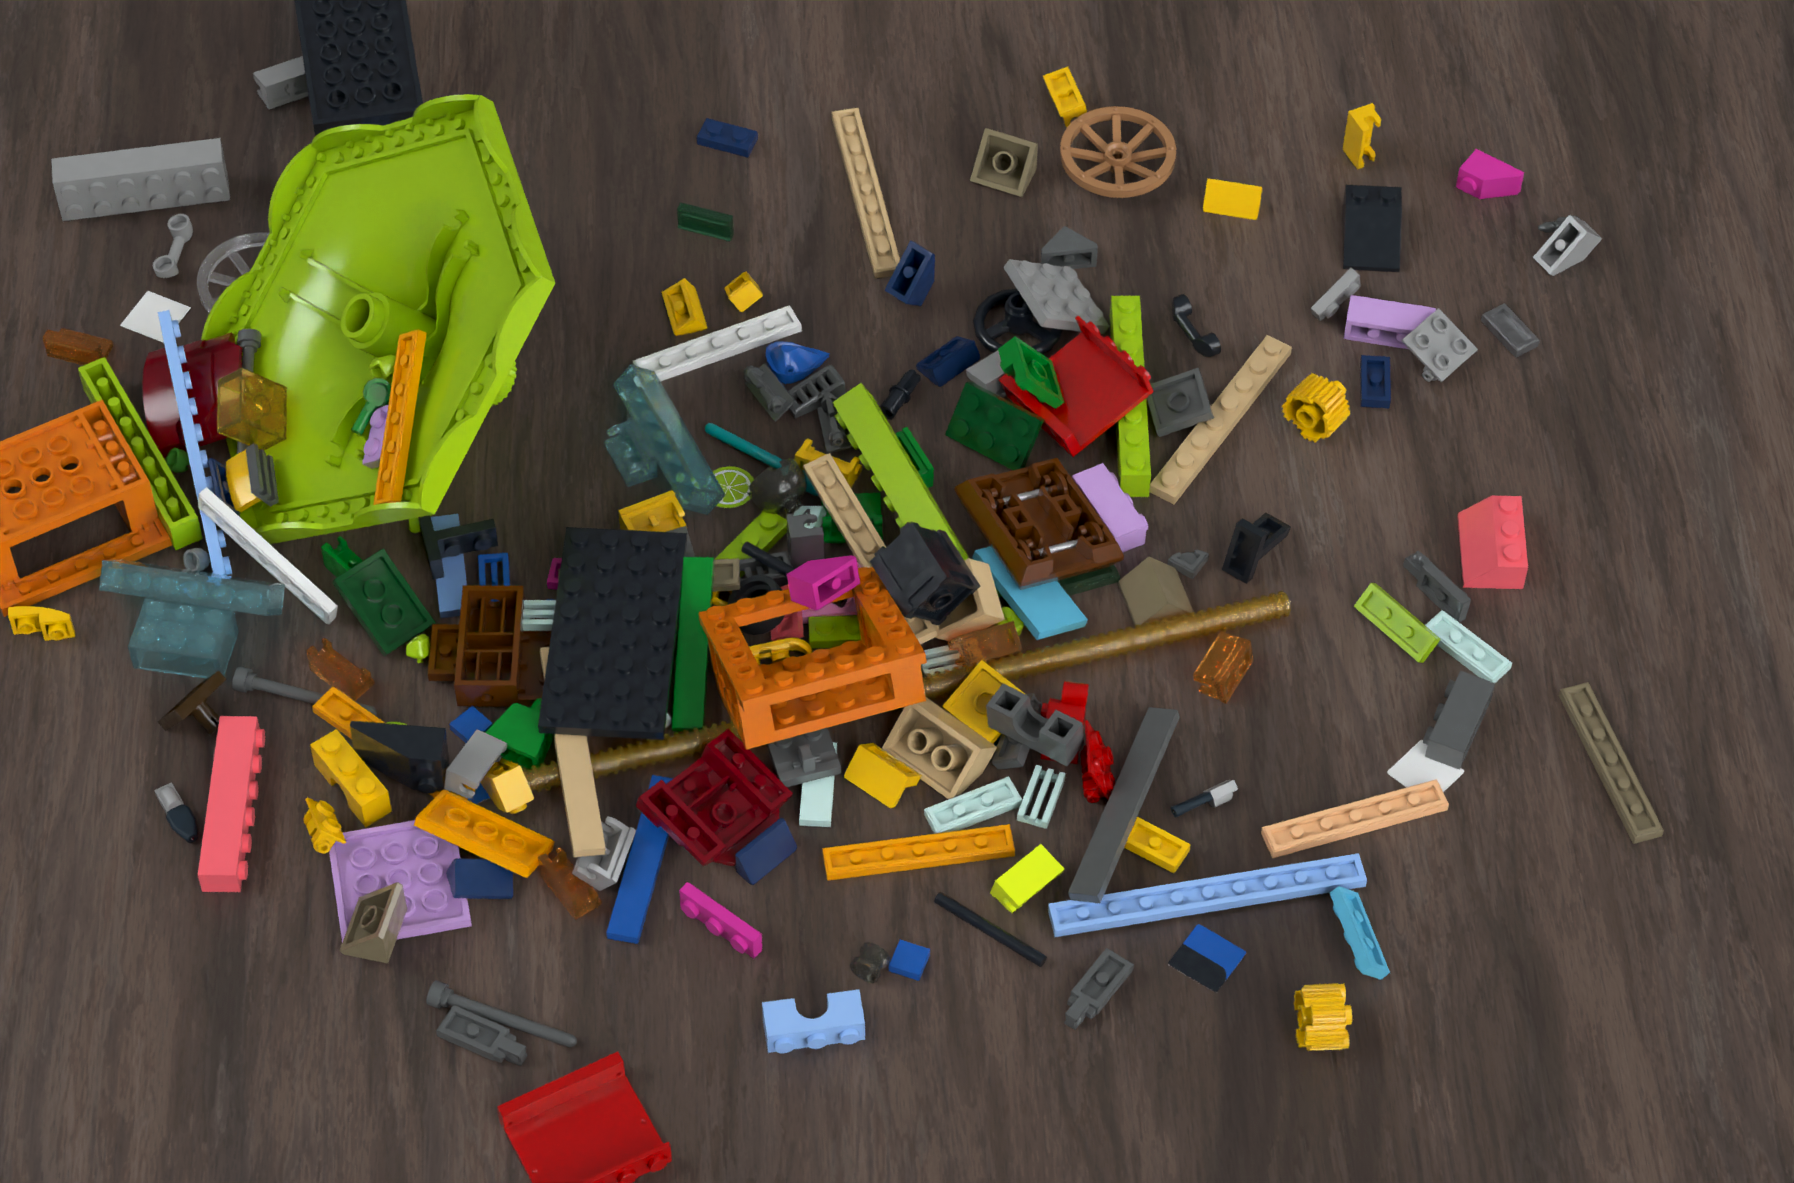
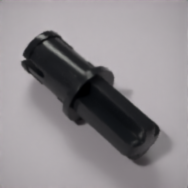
M911 369L906 372L897 385H892L889 389L888 397L879 406L886 419H894L903 404L909 402L910 394L921 380V376L915 370Z

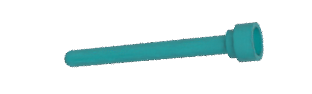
M713 423L706 424L705 432L800 481L801 486H803L806 492L814 496L818 495L804 470Z

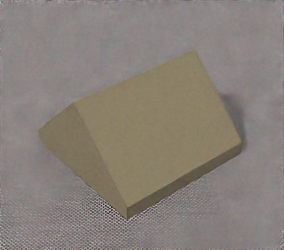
M985 128L970 181L1023 197L1037 170L1038 143Z
M1147 557L1118 581L1119 588L1137 631L1192 619L1195 616L1175 567Z
M396 882L359 897L339 952L348 956L383 963L389 962L407 912L402 884Z

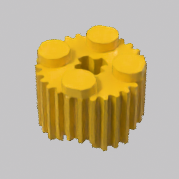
M1311 373L1286 398L1287 401L1282 405L1283 417L1288 421L1293 420V424L1297 425V429H1301L1302 432L1300 434L1303 436V439L1308 438L1310 442L1313 440L1316 443L1320 438H1328L1350 415V410L1348 409L1350 406L1347 404L1348 400L1345 399L1346 395H1344L1346 388L1339 381L1329 382L1328 378L1324 379L1323 376L1319 377Z
M1344 984L1304 985L1301 990L1295 991L1294 1011L1298 1010L1299 1029H1296V1038L1299 1048L1306 1047L1308 1051L1349 1048V1034L1345 1027L1352 1024V1009L1350 1005H1345L1346 989Z

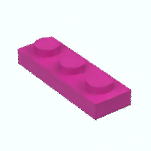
M689 882L679 890L680 907L688 917L700 920L712 934L724 937L739 953L745 952L754 959L762 951V934Z

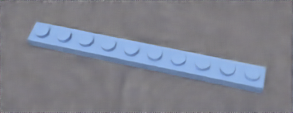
M167 310L158 312L198 500L199 493L206 487L214 494L215 491L212 477H205L204 468L209 467L206 449L201 451L199 449L198 442L204 441L200 423L194 424L193 415H198L195 398H188L187 389H192L189 371L183 372L181 364L187 363L183 345L177 346L176 338L181 337L178 320L172 321L170 311ZM200 510L216 587L229 586L227 575L232 574L229 556L223 557L221 548L227 547L224 532L222 529L217 530L216 523Z
M1358 853L1105 894L1101 903L1076 900L1049 903L1048 913L1054 937L1330 893L1338 886L1346 889L1366 887L1367 878Z

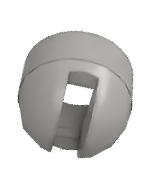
M202 548L186 550L183 556L184 565L191 573L203 571L210 563V556Z

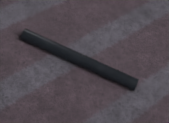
M748 541L742 546L741 552L785 577L796 569ZM847 599L832 603L843 608Z
M939 892L935 897L934 903L1037 966L1042 967L1047 959L1046 955L946 894Z

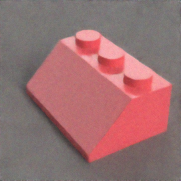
M1492 495L1459 512L1457 518L1463 588L1523 589L1528 571L1522 496Z

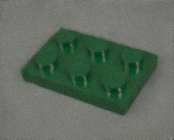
M970 381L964 385L945 435L1012 470L1025 468L1045 419Z
M384 548L343 573L332 582L384 657L436 623Z

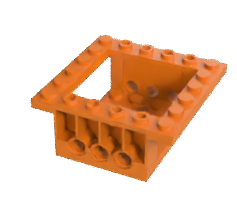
M103 400L0 441V610L4 617L8 616V607L31 606L172 546L171 538L158 517L149 479ZM71 463L78 465L76 468L72 470L63 469L66 465ZM39 476H49L46 481H35ZM12 487L21 488L17 493H7ZM115 504L130 531L129 533L21 579L19 578L10 547Z
M873 567L858 568L860 584L832 601L836 602L854 597L861 640L847 641L840 646L829 649H817L810 654L799 657H787L783 661L773 664L758 665L739 627L810 609L791 601L789 589L782 591L773 590L763 596L743 598L736 603L725 606H713L706 611L698 612L700 624L708 639L717 690L746 750L926 701L921 664L927 663L925 651Z

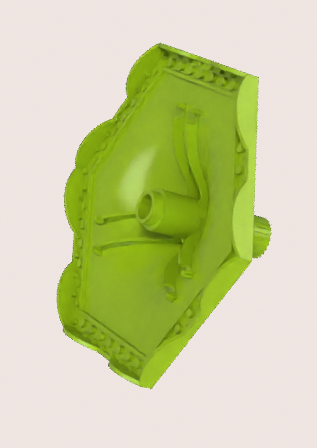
M473 94L451 95L429 100L414 111L412 118L387 125H344L325 130L316 135L312 143L303 148L289 162L277 181L269 206L268 224L270 234L252 269L237 278L224 290L208 315L201 340L207 341L232 332L235 336V344H237L238 332L242 329H255L261 333V346L254 353L249 446L255 443L258 446V451L263 449L266 456L270 455L273 457L279 502L269 506L261 500L240 512V518L269 544L434 515L490 407L497 405L498 402L501 403L508 396L507 394L511 392L512 385L514 386L517 371L515 360L555 285V280L494 103L482 95ZM419 329L427 334L401 502L373 505L379 467L371 469L362 465L365 454L363 451L364 445L368 440L371 429L370 421L362 435L354 433L351 428L366 403L363 398L364 386L368 381L374 379L369 369L371 361L374 358L386 355H394L396 357L399 335ZM393 377L387 380L391 385ZM238 434L226 438L231 458L237 455Z

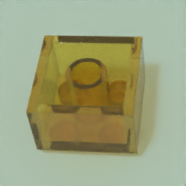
M240 368L219 379L217 433L249 446L255 443L258 446V450H266L286 440L287 387L244 368Z

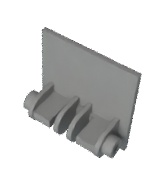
M1439 308L1401 340L1425 365L1422 376L1428 382L1437 379L1442 382L1478 350Z

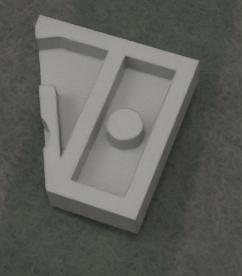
M1350 268L1311 307L1312 314L1319 321L1334 315L1339 309V305L1350 298L1361 287L1359 274L1353 268Z

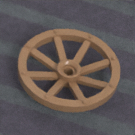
M1103 107L1086 112L1071 122L1061 139L1060 158L1067 175L1085 190L1106 197L1128 198L1148 193L1167 180L1175 166L1176 144L1169 129L1156 117L1129 107ZM1112 120L1113 142L1107 144L1090 126L1098 122ZM1121 120L1144 126L1127 144L1121 142ZM1082 132L1102 153L1074 148L1071 145L1075 137ZM1152 132L1156 134L1164 145L1162 148L1132 153ZM1072 157L1101 162V164L1083 172L1076 165ZM1166 157L1164 163L1156 172L1135 163ZM1127 170L1145 179L1124 184L1123 172ZM1110 171L1114 173L1115 184L1102 182L1094 178Z

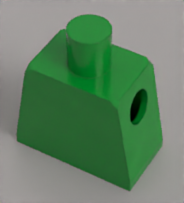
M537 698L531 708L519 703L512 704L486 731V734L507 743V749L504 753H501L503 759L516 763L521 768L537 775L541 770L554 738L553 734L539 733L538 730L541 698Z

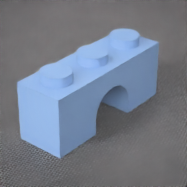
M859 989L828 993L827 1011L824 1015L815 1019L805 1018L800 1015L796 1009L794 998L762 1002V1016L768 1053H788L793 1049L807 1047L819 1049L829 1044H853L859 1040H865V1019Z

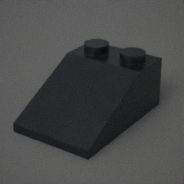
M1345 185L1342 205L1343 269L1349 270L1353 268L1354 270L1399 272L1402 222L1401 187Z
M361 721L350 722L353 749L365 764L413 790H419L423 793H434L435 791L441 792L444 789L446 769L449 764L446 728Z

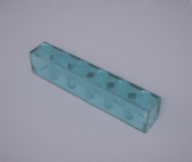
M630 364L613 384L683 509L708 515L726 494L655 371Z
M114 559L102 560L99 590L271 616L282 614L285 584Z

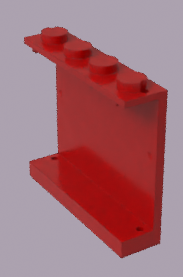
M1079 316L1075 317L1081 333L1049 358L1053 363L1064 400L1062 405L1054 409L1045 402L1041 403L1035 395L1027 390H1022L1011 376L1005 374L998 379L1006 396L1014 404L1045 419L1041 428L1072 457L1077 455L1154 392L1149 382L1151 376L1142 365L1137 367L1126 351H1118L1116 344L1109 336L1102 337L1094 323L1091 321L1086 323Z
M618 1051L497 1106L499 1122L531 1183H633L637 1177L650 1171L657 1172L672 1161L671 1146L669 1142L663 1144L625 1075L624 1061Z

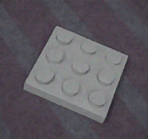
M1011 259L1003 267L1041 327L1081 332L1075 320L1077 316L1081 317L1086 323L1089 321L1094 323L1103 335L1110 327L1103 317V312L1095 305L1089 291L1083 287L1077 277V273L1072 268Z

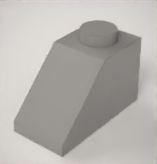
M1569 215L1533 258L1550 275L1554 276L1583 261L1602 238L1585 221Z

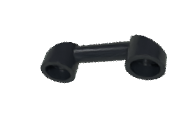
M1181 294L1174 297L1172 301L1173 320L1177 322L1192 342L1194 349L1205 357H1213L1220 354L1221 345L1217 336L1213 332L1201 336L1187 318V316L1192 314V306L1187 296Z

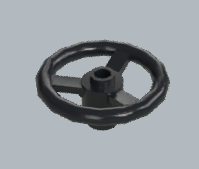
M1017 288L1001 290L988 296L977 307L973 320L976 337L986 349L993 353L1003 346L994 341V339L1010 332L1018 335L1031 334L1041 341V343L1032 346V348L1044 354L1050 351L1060 340L1063 330L1051 328V332L1035 323L1032 311ZM1006 301L1004 320L986 329L984 321L987 313L995 305Z

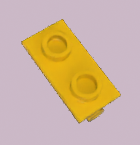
M307 797L305 800L309 810L304 815L303 821L309 835L312 836L311 840L315 851L324 854L330 851L336 841L345 844L346 840L342 833L341 825L338 823L334 813V808L325 801L320 800L317 802Z

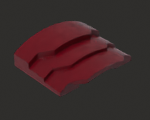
M231 332L207 341L202 339L184 345L187 363L181 364L183 372L189 371L192 389H187L188 398H195L198 415H193L194 424L200 423L204 441L198 442L199 447L237 435L239 409L246 396L242 374V348L235 344L234 334ZM164 347L148 353L143 369L142 390L148 432L163 458H166L172 448L187 451L166 349Z
M728 728L706 745L701 758L667 784L660 780L639 796L636 807L657 828L661 826L679 846H683L702 866L715 862L734 867L736 865V853L779 819V808L787 802L793 793L749 749L746 750L744 744Z

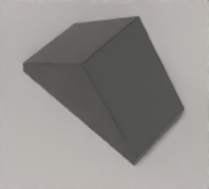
M1064 226L1041 249L1040 264L1068 266L1072 269L1096 267L1098 246L1095 242Z

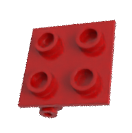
M1085 720L1086 745L1083 746V750L1080 752L1083 773V795L1089 803H1096L1102 797H1106L1109 800L1116 784L1110 765L1114 764V757L1111 748L1103 744L1100 732L1098 730L1094 731L1088 720Z

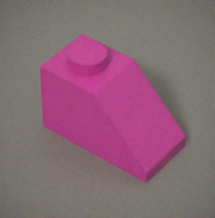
M1475 149L1459 168L1456 188L1478 199L1518 195L1521 190L1524 172Z
M852 555L807 561L787 574L791 601L816 611L860 584L857 560Z

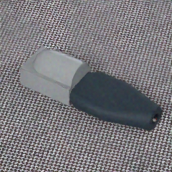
M1226 780L1204 790V793L1172 806L1171 812L1174 817H1178L1209 802L1212 808H1215L1232 799L1233 792L1238 790L1234 780Z
M172 782L154 790L158 801L167 814L166 819L173 831L188 843L195 842L198 839L196 818L190 808L184 805Z

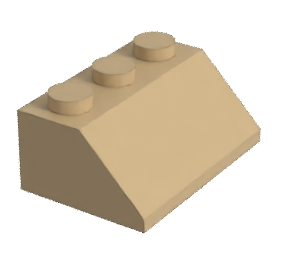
M926 697L924 702L904 707L882 749L920 773L922 781L947 799H951L961 795L984 772L997 747Z

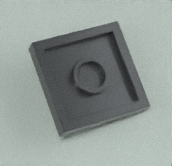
M1199 367L1151 384L1154 392L1147 397L1159 437L1214 418Z
M828 728L766 744L777 778L786 787L841 774V765Z

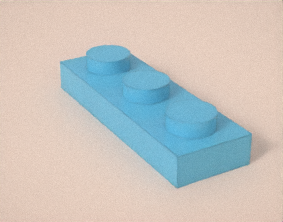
M1338 886L1330 892V896L1334 903L1333 910L1344 928V938L1351 946L1355 956L1354 963L1362 974L1381 980L1390 974V971L1359 894Z

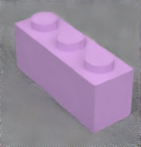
M1351 295L1344 339L1409 349L1401 340L1435 312L1436 308Z
M1102 463L1072 475L1073 481L1118 542L1123 553L1145 544L1146 530H1148L1147 521L1133 507L1129 494L1124 493L1119 487L1118 479L1113 472H1109Z

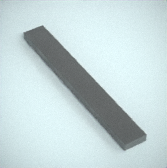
M1148 708L1068 894L1071 900L1101 903L1180 718L1178 710Z

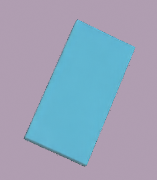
M991 546L974 551L973 560L989 564L996 589L1036 640L1085 627L1088 619L1057 581L1020 590Z

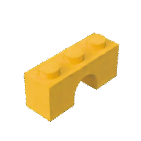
M337 729L310 744L315 767L331 786L338 783L346 796L348 807L365 828L392 812L388 790Z

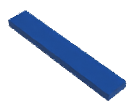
M652 775L648 790L660 780L667 784L673 778ZM642 812L606 932L607 939L638 944L669 838V834L661 826L657 828Z

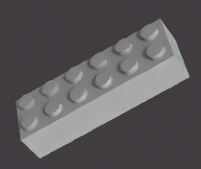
M220 138L51 159L53 186L62 221L230 200L228 173Z

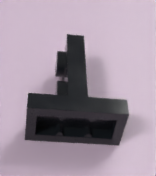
M1268 513L1263 514L1253 524L1242 518L1236 523L1222 570L1247 584L1253 579L1258 561L1288 536L1291 526Z
M430 515L418 517L420 533L432 579L444 577L442 558L454 557L463 553L486 550L490 547L498 546L494 519L434 531Z

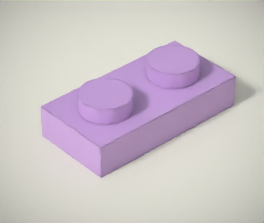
M388 405L377 408L370 419L371 429L368 440L364 445L363 451L365 454L362 465L371 469L379 467Z

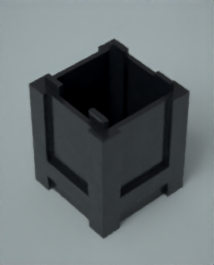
M907 522L900 529L901 534L888 547L882 546L875 553V557L870 563L904 617L928 620L932 624L939 626L961 602L981 586L945 531L930 530L920 527L918 523Z

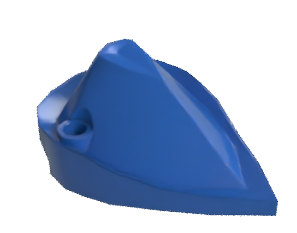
M777 341L766 347L765 357L768 367L778 380L784 384H792L804 379L815 371L829 357L830 353L792 342Z

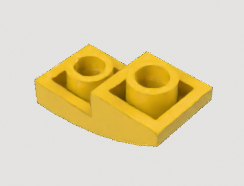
M245 449L227 460L225 467L230 496L235 510L240 512L261 501V499L251 493Z
M8 607V618L14 635L42 631L45 641L75 637L70 614L44 607Z

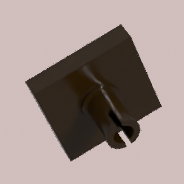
M218 670L201 681L158 721L159 725L167 731L192 714L207 730L208 734L211 735L218 729L219 716L206 703L207 697L227 679Z

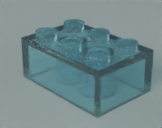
M145 598L128 645L133 668L207 678L219 670L224 676L239 633L234 610Z

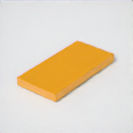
M445 789L416 816L414 826L525 878H528L549 855L555 843L550 838Z

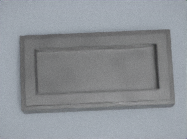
M1505 303L1482 314L1481 322L1515 358L1538 347L1540 340Z

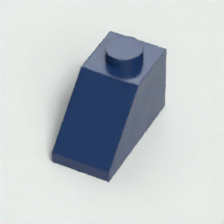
M910 240L885 291L905 304L922 306L934 283L935 254L915 241Z

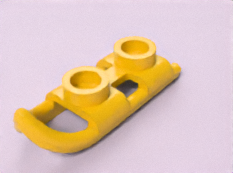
M794 637L749 646L758 665H761V659L766 658L772 659V663L783 661L785 658L790 657V650L800 651L804 654L813 652L811 646L805 640Z

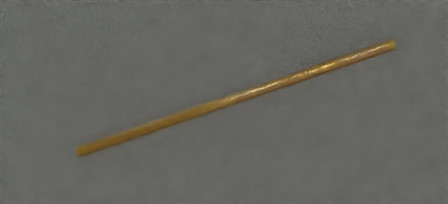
M1279 591L1277 595L1270 593L1269 597L1261 595L1260 599L1257 597H1252L1251 601L1243 599L1242 603L1235 601L1233 605L1226 603L1224 607L1221 605L1216 606L1215 609L1209 607L1205 612L1201 609L1197 611V614L1192 611L1188 613V616L1183 613L1180 614L1179 618L1171 616L1170 620L1163 618L1161 622L1154 620L1152 624L1145 622L1143 626L1140 624H1136L1134 628L1128 626L1124 631L1119 628L1115 633L1112 630L1108 631L1107 635L1102 632L1098 634V637L1090 635L1089 639L1081 637L1080 641L1072 639L1071 643L1063 641L1062 645L1058 643L1053 644V647L1046 645L1043 650L1038 647L1035 648L1034 652L1029 649L1026 650L1025 654L1020 651L1017 652L1016 656L1008 654L1007 658L999 656L998 660L990 658L989 662L983 661L1008 681L1010 679L1017 681L1019 677L1026 679L1030 674L1032 677H1035L1038 672L1043 675L1046 674L1047 670L1052 673L1055 672L1056 668L1064 670L1065 666L1073 668L1074 664L1077 666H1081L1083 662L1090 664L1092 660L1098 662L1102 657L1107 660L1111 655L1114 658L1118 657L1119 653L1127 655L1128 651L1136 653L1137 649L1145 651L1146 647L1154 649L1155 645L1159 647L1164 646V643L1171 645L1173 641L1177 643L1182 642L1183 638L1188 641L1192 636L1199 638L1200 634L1208 636L1209 632L1217 634L1218 630L1226 632L1227 628L1235 630L1236 626L1243 628L1245 624L1248 626H1252L1254 622L1260 624L1264 619L1269 622L1273 617L1276 620L1280 619L1281 615L1286 618L1290 616L1291 605L1288 595L1284 591ZM971 663L970 667L966 664L962 665L961 669L956 666L953 667L952 671L944 669L943 673L935 671L934 675L926 673L925 677H923L925 697L936 700V696L940 698H945L946 694L951 696L977 666V663ZM730 719V723L721 721V725L712 723L711 727L703 725L700 730L697 727L693 728L691 732L686 729L683 730V734L674 732V736L665 734L664 740L655 739L651 741L650 739H645L644 743H641L639 740L636 741L635 745L627 743L626 747L623 748L621 745H617V749L613 750L612 747H609L605 752L600 749L597 754L589 752L594 779H599V775L608 777V773L617 775L618 771L622 770L625 773L629 768H632L634 771L637 770V766L646 768V764L655 766L656 762L659 761L661 764H664L665 760L669 759L672 762L675 761L676 757H679L681 760L684 759V755L693 757L694 753L702 755L706 745L728 728L741 742L742 739L732 719ZM554 760L550 761V765L541 763V767L532 765L531 769L528 770L526 767L522 768L531 792L536 790L537 793H540L543 788L549 791L552 786L561 788L558 763Z

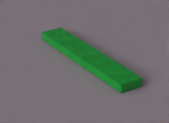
M683 557L672 717L673 732H704L709 645L707 636L700 624L698 612L706 611L712 607L714 557Z

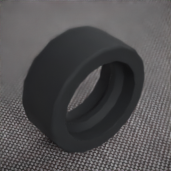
M754 575L740 582V590L732 591L727 605L736 603L743 598H755L770 591H782V589L771 577ZM785 615L740 628L745 633L751 635L764 634L780 624Z

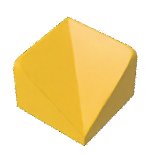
M744 271L724 288L728 298L740 312L745 311L763 296L760 287L747 271Z

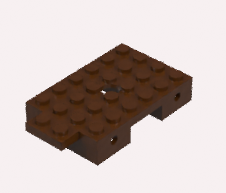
M463 585L459 624H432L428 679L429 681H454L457 706L510 707L514 703H519L526 707H531L537 698L542 699L544 676L540 648L549 647L551 631H523L524 586ZM530 618V619H548V618Z

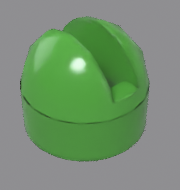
M172 448L166 457V463L170 470L176 473L187 471V465H190L188 453L178 448Z

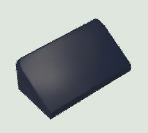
M956 336L917 363L916 368L931 382L941 387L980 359V354L974 340Z
M213 458L208 459L215 495L240 517V512L235 510L226 478V466Z
M779 818L735 855L736 872L751 885L756 884L797 849L796 842L783 818Z
M457 858L452 861L446 871L453 898L512 899L513 872L486 859Z

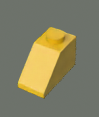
M501 758L499 762H495L480 782L497 809L506 813L514 814L520 812L527 807L526 803L534 800L521 766Z

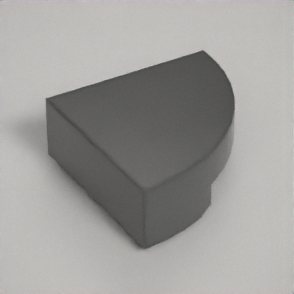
M1201 550L1182 554L1178 552L1168 559V565L1175 567L1179 573L1194 579L1208 561L1209 553Z

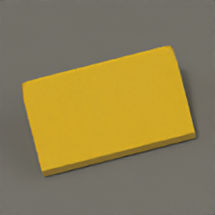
M1207 178L1203 211L1257 220L1262 187Z
M685 278L661 292L674 335L679 336L699 332L708 328L697 291Z

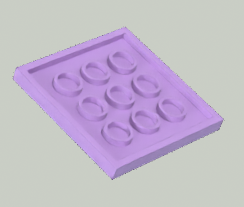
M415 820L343 832L346 843L343 844L336 841L329 851L342 942L359 897L396 882L403 885L407 912L397 939L471 927L468 900L466 898H453L446 874L452 861L460 858L459 846L414 826Z

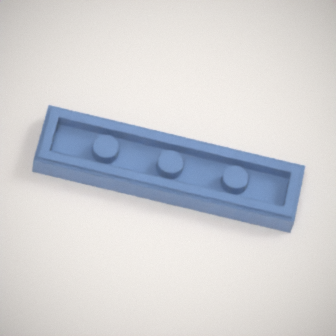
M458 514L431 517L434 531L460 526ZM463 554L442 558L444 577L436 579L440 618L460 616L463 585H467Z

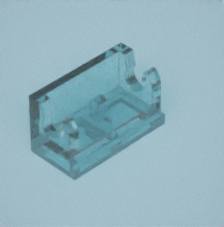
M633 417L627 419L626 422L612 426L606 431L608 436H614L619 433V435L609 438L604 443L627 487L658 477L656 457Z

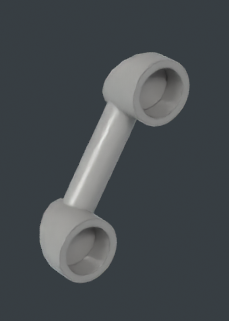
M185 214L174 215L168 221V228L174 240L169 254L160 256L153 262V269L157 277L169 278L179 273L177 263L184 243L189 241L193 234L192 224L189 217Z

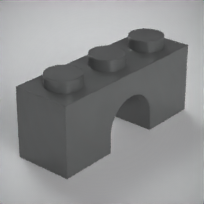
M1004 683L986 705L988 727L1065 766L1070 764L1084 745L1082 722L1058 710H1055L1049 719L1044 718L1032 708L1028 695Z

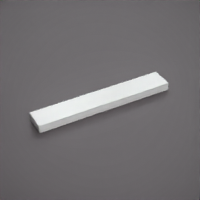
M789 305L633 360V368L643 386L646 387L802 331V326Z
M206 487L199 493L198 508L326 624L329 625L336 618L338 605Z

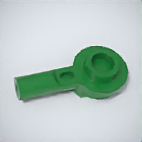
M374 378L364 386L363 398L366 403L351 428L354 433L362 435L374 411L379 407L389 404L391 384L388 381Z

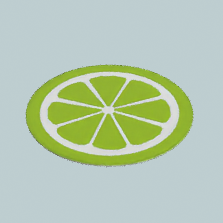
M727 466L712 471L703 482V494L706 499L713 505L722 508L741 506L748 502L755 492L753 477L747 471L738 467Z

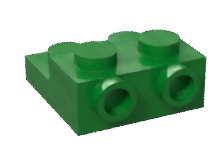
M1016 336L998 349L1001 369L1006 375L1013 376L1016 384L1022 390L1029 391L1041 403L1045 402L1054 409L1064 403L1054 366L1050 359Z

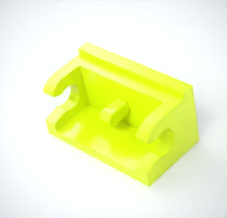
M1040 844L995 880L990 894L996 897L1009 912L1013 913L1049 882L1062 874L1064 868Z

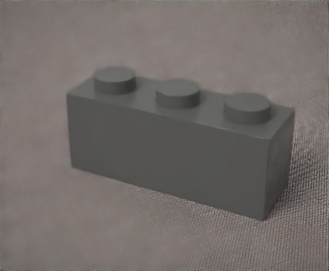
M1461 670L1456 681H1449L1444 694L1447 701L1445 704L1439 703L1433 719L1437 721L1435 727H1428L1423 739V743L1427 744L1425 757L1458 770L1461 769L1492 700L1495 683Z

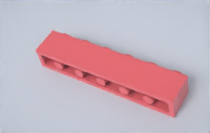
M257 716L219 717L198 868V879L202 892H241L242 880H247L248 862L245 861V854L251 852L252 839L248 831L249 826H254L255 809L252 807V800H257L258 781H255L256 773H261L262 757L259 755V747L265 746V730L260 729Z

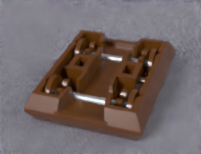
M1058 458L1033 463L1029 467L996 475L992 473L968 479L954 488L961 504L1020 590L1111 567L1124 560V555L1118 542Z

